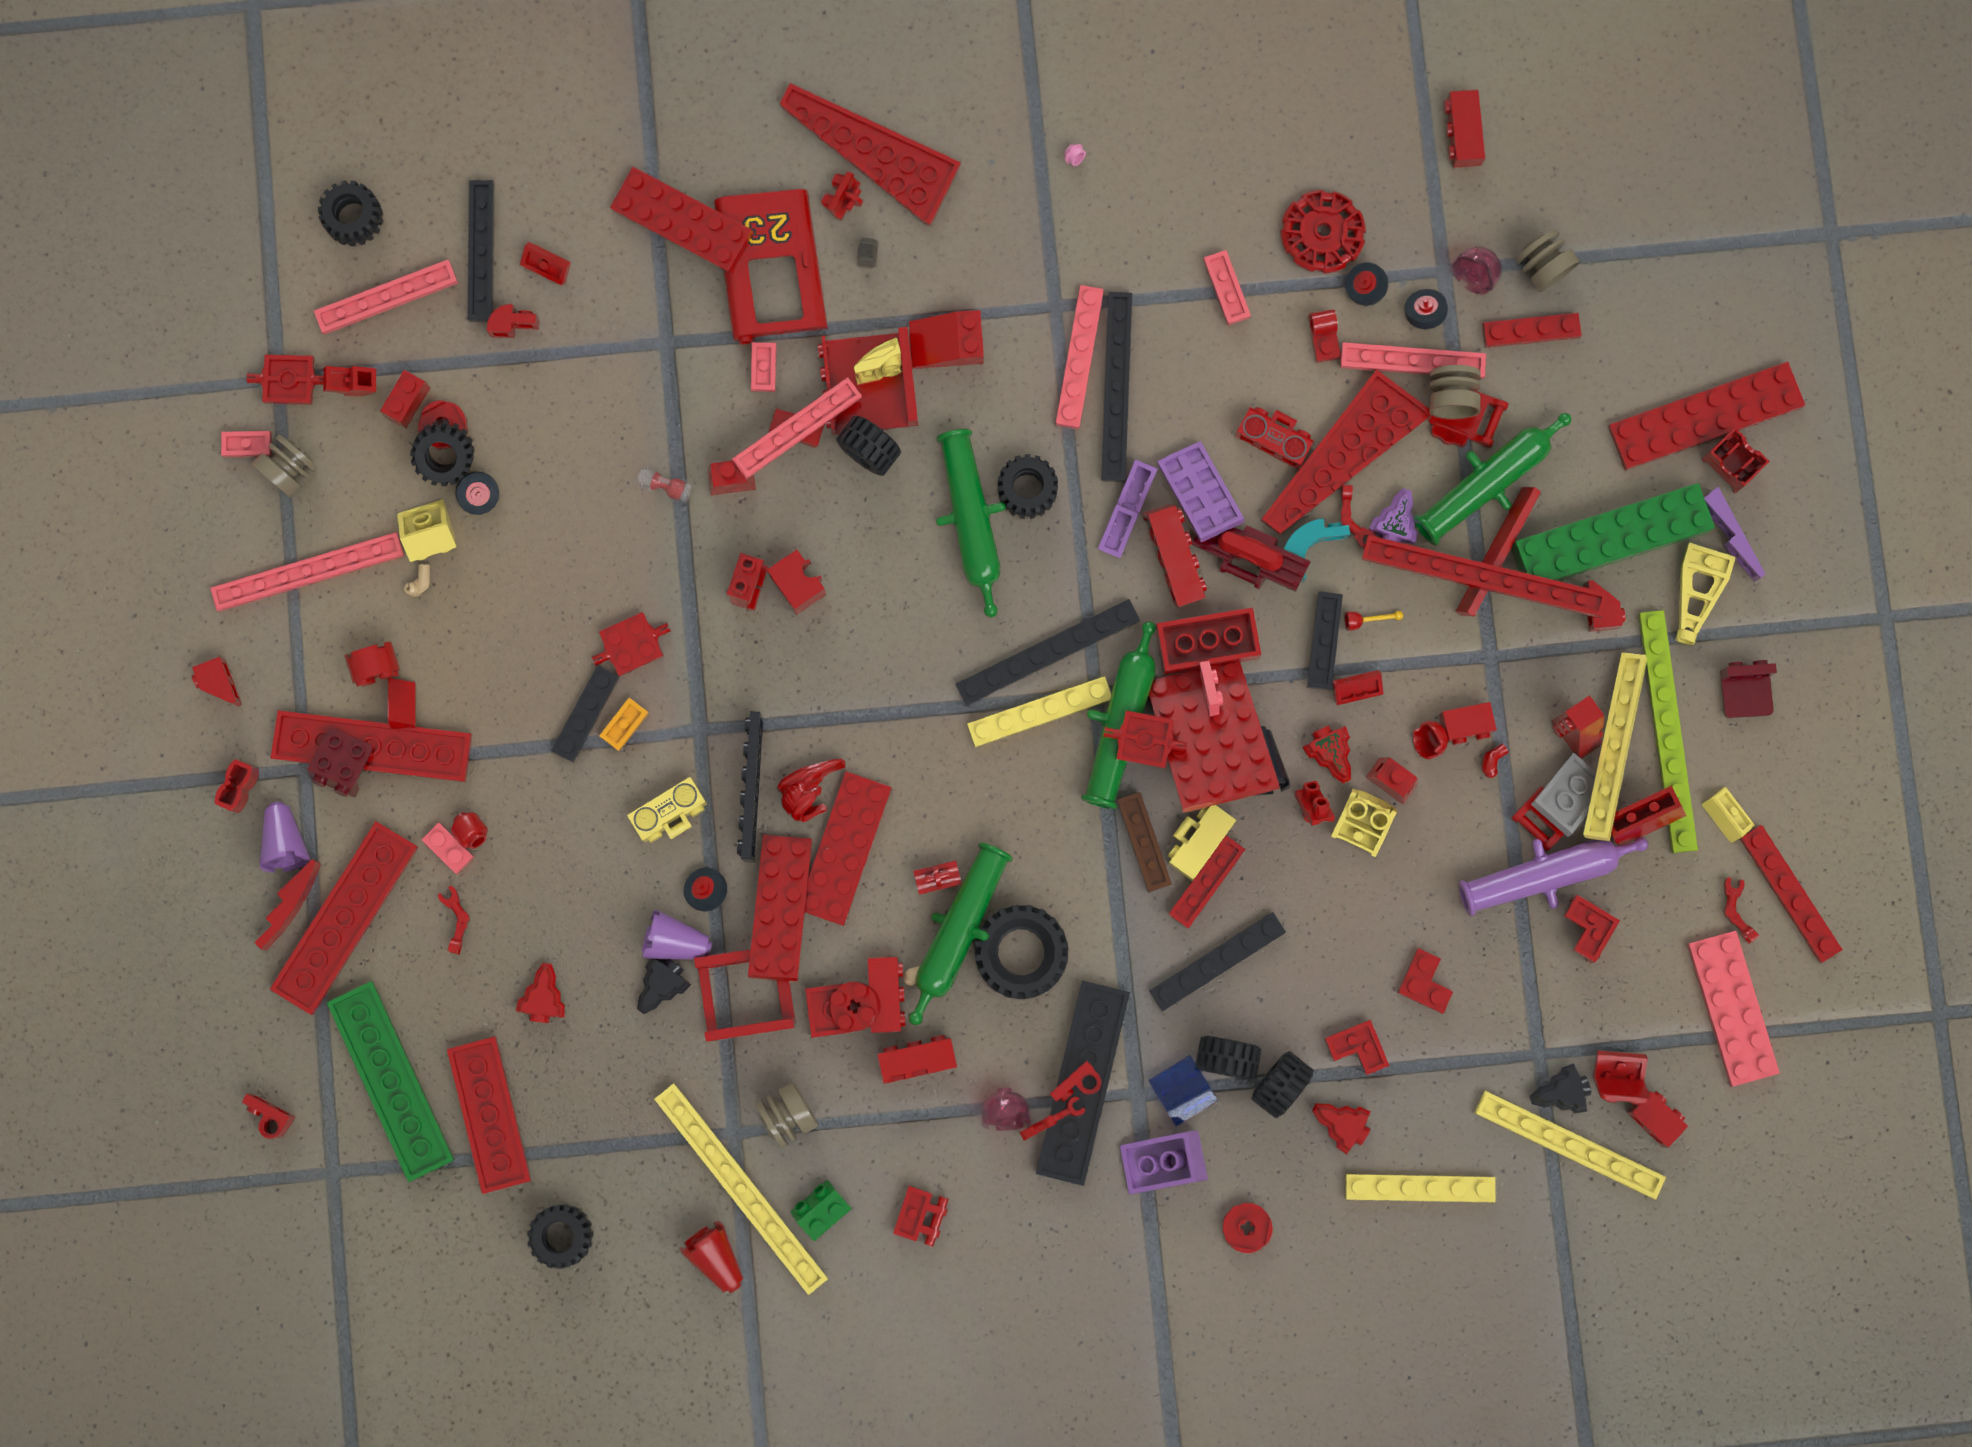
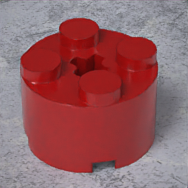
M392 641L384 642V645L380 647L376 644L350 652L351 655H344L352 683L356 684L357 687L375 684V678L378 677L380 680H387L399 676L398 671L400 667Z

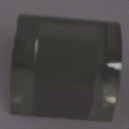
M870 238L860 239L857 255L858 267H876L877 240Z

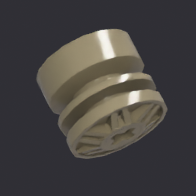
M1553 229L1535 238L1515 259L1519 265L1529 260L1522 269L1525 273L1533 269L1537 270L1530 280L1539 292L1545 291L1560 281L1581 262L1572 249L1562 253L1559 252V249L1566 241L1562 238L1553 243L1560 235L1557 229Z
M1447 365L1432 369L1430 371V380L1432 381L1430 383V390L1435 393L1430 395V414L1446 419H1462L1478 415L1480 413V394L1475 391L1480 389V381H1478L1480 380V370L1466 365Z
M278 434L275 439L283 446L278 449L270 443L268 446L275 455L271 458L261 453L251 465L291 498L301 487L294 477L298 474L308 479L310 476L302 468L306 465L314 472L318 467L313 463L310 455L294 441Z
M793 1081L778 1090L781 1102L777 1103L771 1095L767 1096L771 1108L768 1109L762 1100L756 1103L764 1127L771 1138L777 1141L782 1148L788 1145L783 1134L787 1133L792 1141L796 1140L793 1130L796 1126L804 1134L819 1126L810 1107Z

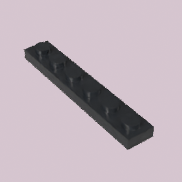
M469 180V322H488L490 315L493 313L495 190L493 180Z
M1274 912L1149 990V992L1163 1012L1279 938L1286 931Z

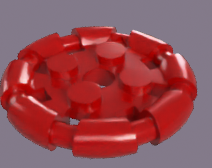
M1314 190L1301 195V199L1297 202L1293 201L1288 206L1281 221L1283 223V230H1280V235L1286 253L1291 254L1294 258V263L1310 272L1317 270L1327 274L1346 268L1347 263L1356 260L1365 244L1363 236L1366 233V225L1360 209L1357 210L1353 206L1354 202L1336 191L1329 193L1324 192V190ZM1322 202H1331V207L1322 206ZM1306 206L1311 209L1307 215L1302 210ZM1342 211H1346L1349 215L1345 220L1340 215ZM1294 224L1300 225L1299 231L1292 230ZM1325 225L1330 229V234L1328 236H1321L1318 234L1317 228ZM1348 231L1354 233V238L1347 237ZM1300 243H1302L1305 249L1303 252L1297 248ZM1340 248L1345 251V254L1341 257L1337 253ZM1316 254L1325 255L1324 262L1316 261Z

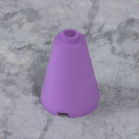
M283 802L269 804V807L264 812L260 869L275 873V868H283V872H288L304 867L308 864L307 860L310 861V856L290 807L284 805Z
M653 910L650 917L653 923L647 927L641 957L648 959L694 960V958L704 957V955L709 956L712 942L708 941L709 936L659 910Z

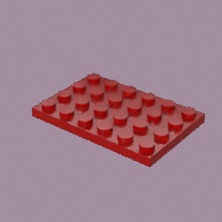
M1240 662L1211 666V670L1216 669L1218 683L1215 684L1216 691L1221 690L1223 705H1219V715L1215 716L1209 715L1200 676V668L1155 679L1152 682L1149 700L1154 716L1174 719L1173 740L1188 742L1187 747H1185L1187 748L1186 753L1171 750L1167 758L1183 813L1279 789L1276 773Z

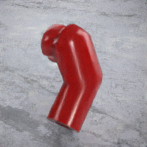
M1503 743L1486 752L1483 756L1481 768L1488 778H1494L1498 774V759L1509 753Z

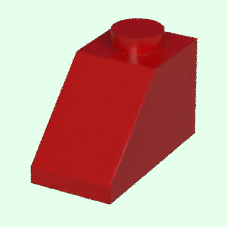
M1588 580L1584 583L1583 587L1608 593L1602 618L1587 615L1589 632L1615 630L1622 627L1626 616L1624 608H1621L1620 601L1594 580Z
M217 657L192 667L194 672L192 680L197 689L200 688V690L233 705H242L225 659Z

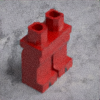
M740 553L727 591V596H729L732 605L755 611L761 589L755 587H763L768 572L767 569H769L768 566L763 565L764 560Z

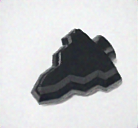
M649 959L645 966L647 973L643 978L645 988L639 995L637 1010L646 1014L656 1009L663 1000H672L677 994H684L691 986L681 976L684 969L671 959H667L665 963L658 959Z
M1573 1063L1562 1067L1559 1074L1551 1077L1549 1084L1537 1088L1529 1097L1532 1105L1541 1107L1556 1106L1560 1110L1571 1109L1573 1113L1587 1112L1586 1096L1591 1095V1087L1586 1076L1580 1077Z

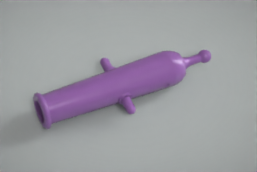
M1639 837L1629 844L1614 845L1611 841L1594 839L1548 855L1544 852L1541 840L1535 839L1532 843L1535 853L1534 860L1467 883L1461 880L1458 883L1460 897L1469 916H1474L1478 910L1539 893L1546 894L1549 907L1555 909L1558 907L1555 893L1557 888L1611 873L1617 868L1621 856L1636 850H1646L1648 848V841L1643 837Z

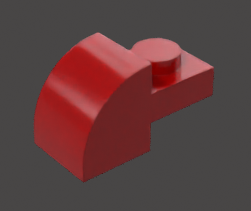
M513 304L498 307L490 315L487 323V332L490 337L515 338V329L539 330L537 315L528 310H520L519 313H516Z
M325 366L323 368V392L344 393V396L374 394L376 392V368Z

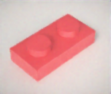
M752 342V392H776V343Z
M270 431L222 432L221 456L258 457L261 453L272 457V450L268 446L272 443V433Z
M1210 661L1200 662V676L1209 715H1219V705H1223L1221 690L1216 691L1215 684L1218 683L1216 669L1211 670Z
M438 823L422 839L457 875L474 858L441 823Z

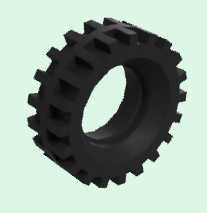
M1012 905L1011 907L998 910L981 927V930L986 931L989 937L985 941L976 939V966L984 982L995 992L1018 1000L1035 998L1049 991L1062 977L1068 962V942L1063 928L1045 910L1032 907V905ZM1018 929L1028 930L1036 934L1044 947V959L1041 966L1033 973L1027 975H1015L1008 972L1001 964L998 956L999 945L1002 939L1009 932Z

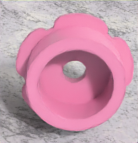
M1072 144L1067 147L1064 152L1066 163L1077 166L1083 161L1086 151L1083 150L1081 144Z

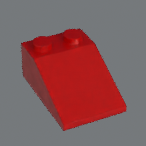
M980 310L958 311L909 321L912 369L984 364Z

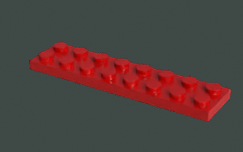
M1785 362L1610 424L1608 429L1626 471L1725 436L1735 427L1738 430H1742L1801 409L1806 404L1789 362Z
M277 711L270 759L310 764L327 731L335 729L372 746L373 751L363 769L365 771L466 783L473 735L471 733L422 727L391 729L388 723Z
M375 821L269 990L308 1014L314 1015L419 847Z

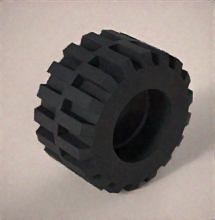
M345 180L341 181L340 186L336 183L331 185L333 187L331 191L326 189L324 191L326 197H321L319 200L322 206L318 207V213L320 214V222L332 239L338 240L342 245L348 243L350 247H356L357 242L360 246L364 245V240L369 239V241L373 240L372 234H378L380 231L378 225L383 224V219L381 218L383 210L373 192L364 184L358 185L356 181L352 180L350 184ZM349 204H360L363 206L362 214L358 220L349 224L339 222L340 212L345 206Z
M854 415L836 438L838 445L848 456L868 471L880 476L886 474L901 454L898 444L887 433L861 416Z
M435 421L431 426L429 424L426 425L414 440L410 456H412L411 464L416 466V474L419 475L421 473L423 475L422 480L425 482L429 479L432 481L431 485L436 486L437 483H441V486H447L448 483L453 485L457 483L458 479L462 480L466 473H468L474 459L475 448L472 446L473 440L471 436H466L467 431L464 428L462 430L458 429V424L454 423L452 426L449 425V421H444L443 424ZM437 442L449 444L455 450L456 461L446 465L436 462L429 453L430 445Z
M1025 454V457L1021 458L1019 455L1015 457V460H1009L1005 468L1001 469L997 486L998 498L1000 502L1005 504V510H1009L1011 515L1015 516L1017 514L1021 519H1025V517L1034 519L1036 515L1042 516L1047 509L1050 510L1053 502L1056 500L1058 478L1055 475L1054 468L1049 466L1047 460H1040V456L1035 455V458L1030 457V454ZM1032 475L1041 482V493L1031 499L1022 498L1013 489L1014 481L1020 476Z
M1203 1036L1200 1037L1195 1067L1205 1072L1253 1080L1257 1077L1262 1049L1257 1045Z
M1291 1051L1286 1052L1276 1061L1253 1092L1252 1100L1276 1119L1282 1116L1300 1096L1310 1082L1314 1070Z
M567 1204L554 1205L539 1212L535 1216L536 1218L531 1221L529 1225L531 1226L530 1230L527 1231V1236H529L527 1244L532 1249V1252H530L532 1256H536L537 1261L540 1264L547 1265L546 1267L563 1269L580 1262L588 1254V1250L593 1243L591 1242L593 1231H591L590 1227L592 1224L586 1219L587 1215L584 1212L581 1213L579 1208L571 1207ZM558 1221L567 1223L574 1233L573 1244L566 1251L554 1250L547 1241L548 1228Z

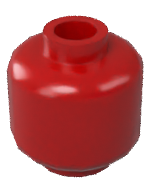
M462 812L454 818L451 832L462 847L475 849L486 841L488 829L478 814Z

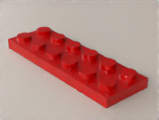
M635 167L631 168L610 206V209L729 273H732L754 233L747 226Z
M845 772L808 878L805 913L842 926L845 925L892 787Z
M763 835L748 978L798 981L812 849L811 838Z
M494 1036L447 1049L482 1194L532 1181L497 1037Z

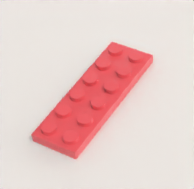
M1732 931L1687 944L1730 1087L1780 1074L1737 932Z

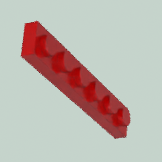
M1759 825L1741 837L1740 841L1819 963H1823L1842 951L1843 949L1763 825Z

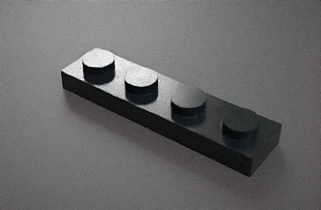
M1321 591L1317 594L1307 688L1332 690L1343 594Z
M597 665L554 744L552 752L573 763L575 762L620 679L619 676Z

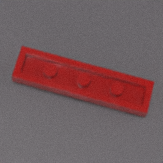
M1579 313L1484 322L1482 325L1485 348L1577 339L1582 336Z
M1226 835L1168 915L1189 929L1246 849Z

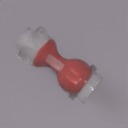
M647 466L645 470L641 469L637 478V482L640 483V489L650 491L662 490L666 492L669 498L678 503L681 501L686 503L693 487L685 479H666L650 466Z

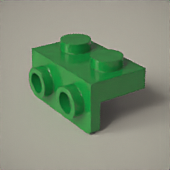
M826 1180L823 1184L816 1186L808 1197L799 1201L790 1213L809 1237L816 1241L852 1208L836 1191L829 1180Z

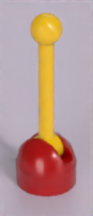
M1355 611L1345 612L1344 615L1347 631L1359 629L1363 622L1394 618L1401 620L1403 618L1401 611H1396L1394 614L1363 617L1359 612Z

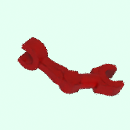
M1343 485L1341 489L1342 510L1340 513V523H1342V526L1349 525V531L1354 534V539L1359 547L1365 549L1366 544L1363 542V537L1368 535L1376 537V535L1364 527L1360 528L1353 522L1350 509L1353 485Z
M1728 877L1724 881L1727 902L1723 914L1741 931L1740 933L1744 940L1750 944L1759 937V934L1751 926H1747L1740 914L1736 912L1737 898L1740 897L1745 883L1744 880H1739L1738 887L1734 889L1730 885L1731 878Z
M449 886L448 888L452 892V896L449 899H444V896L439 893L438 899L449 909H452L458 919L456 931L449 943L448 951L460 955L463 945L462 938L468 927L470 916L460 905L461 901L457 890Z
M1079 1097L1070 1098L1066 1103V1109L1050 1115L1019 1132L1022 1139L1025 1141L1055 1125L1056 1121L1068 1114L1071 1116L1082 1115L1086 1111L1085 1108L1076 1111L1072 1107L1073 1103L1079 1100Z

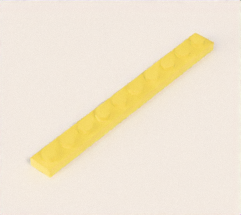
M672 1084L657 1096L655 1101L806 1293L808 1295L828 1280L829 1278L676 1084Z

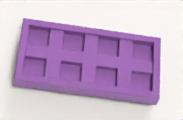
M1201 441L1157 461L1159 469L1200 542H1204L1244 523L1243 515Z

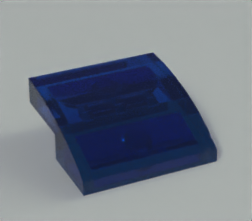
M1191 1055L1148 1080L1175 1126H1178L1218 1101L1201 1071L1195 1067V1062Z

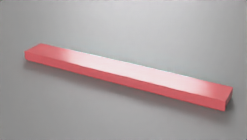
M395 532L217 585L210 589L216 611L220 612L404 557L405 555L399 534Z

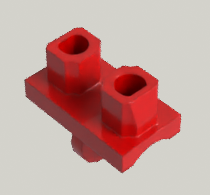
M848 171L845 175L835 174L831 184L834 189H837L835 195L827 193L821 200L823 207L841 221L847 210L851 211L854 205L861 207L863 204V200L859 198L862 191L859 189L861 183L854 178L853 173Z
M1317 781L1306 782L1303 784V789L1295 791L1294 796L1303 810V818L1311 826L1318 825L1323 821H1334L1335 815L1330 808V803L1322 795Z
M956 861L913 871L919 895L962 885Z

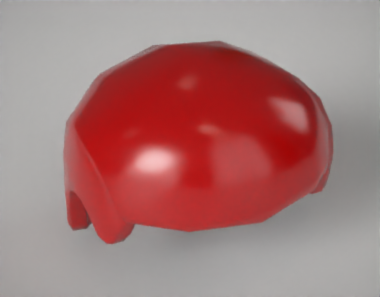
M1435 721L1421 723V726L1413 731V744L1416 752L1421 758L1426 760L1442 755L1448 744V735L1445 728Z

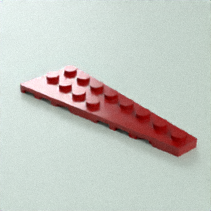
M789 84L779 103L782 109L926 225H932L961 166V162L796 85Z
M1376 369L1266 512L1261 522L1281 535L1431 416L1430 409Z

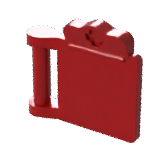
M1475 391L1480 394V413L1476 416L1462 419H1446L1431 415L1429 424L1432 425L1431 436L1440 439L1445 445L1464 447L1469 439L1483 447L1492 448L1494 443L1492 438L1502 413L1507 411L1509 403ZM1490 405L1494 407L1484 435L1476 434L1485 410Z

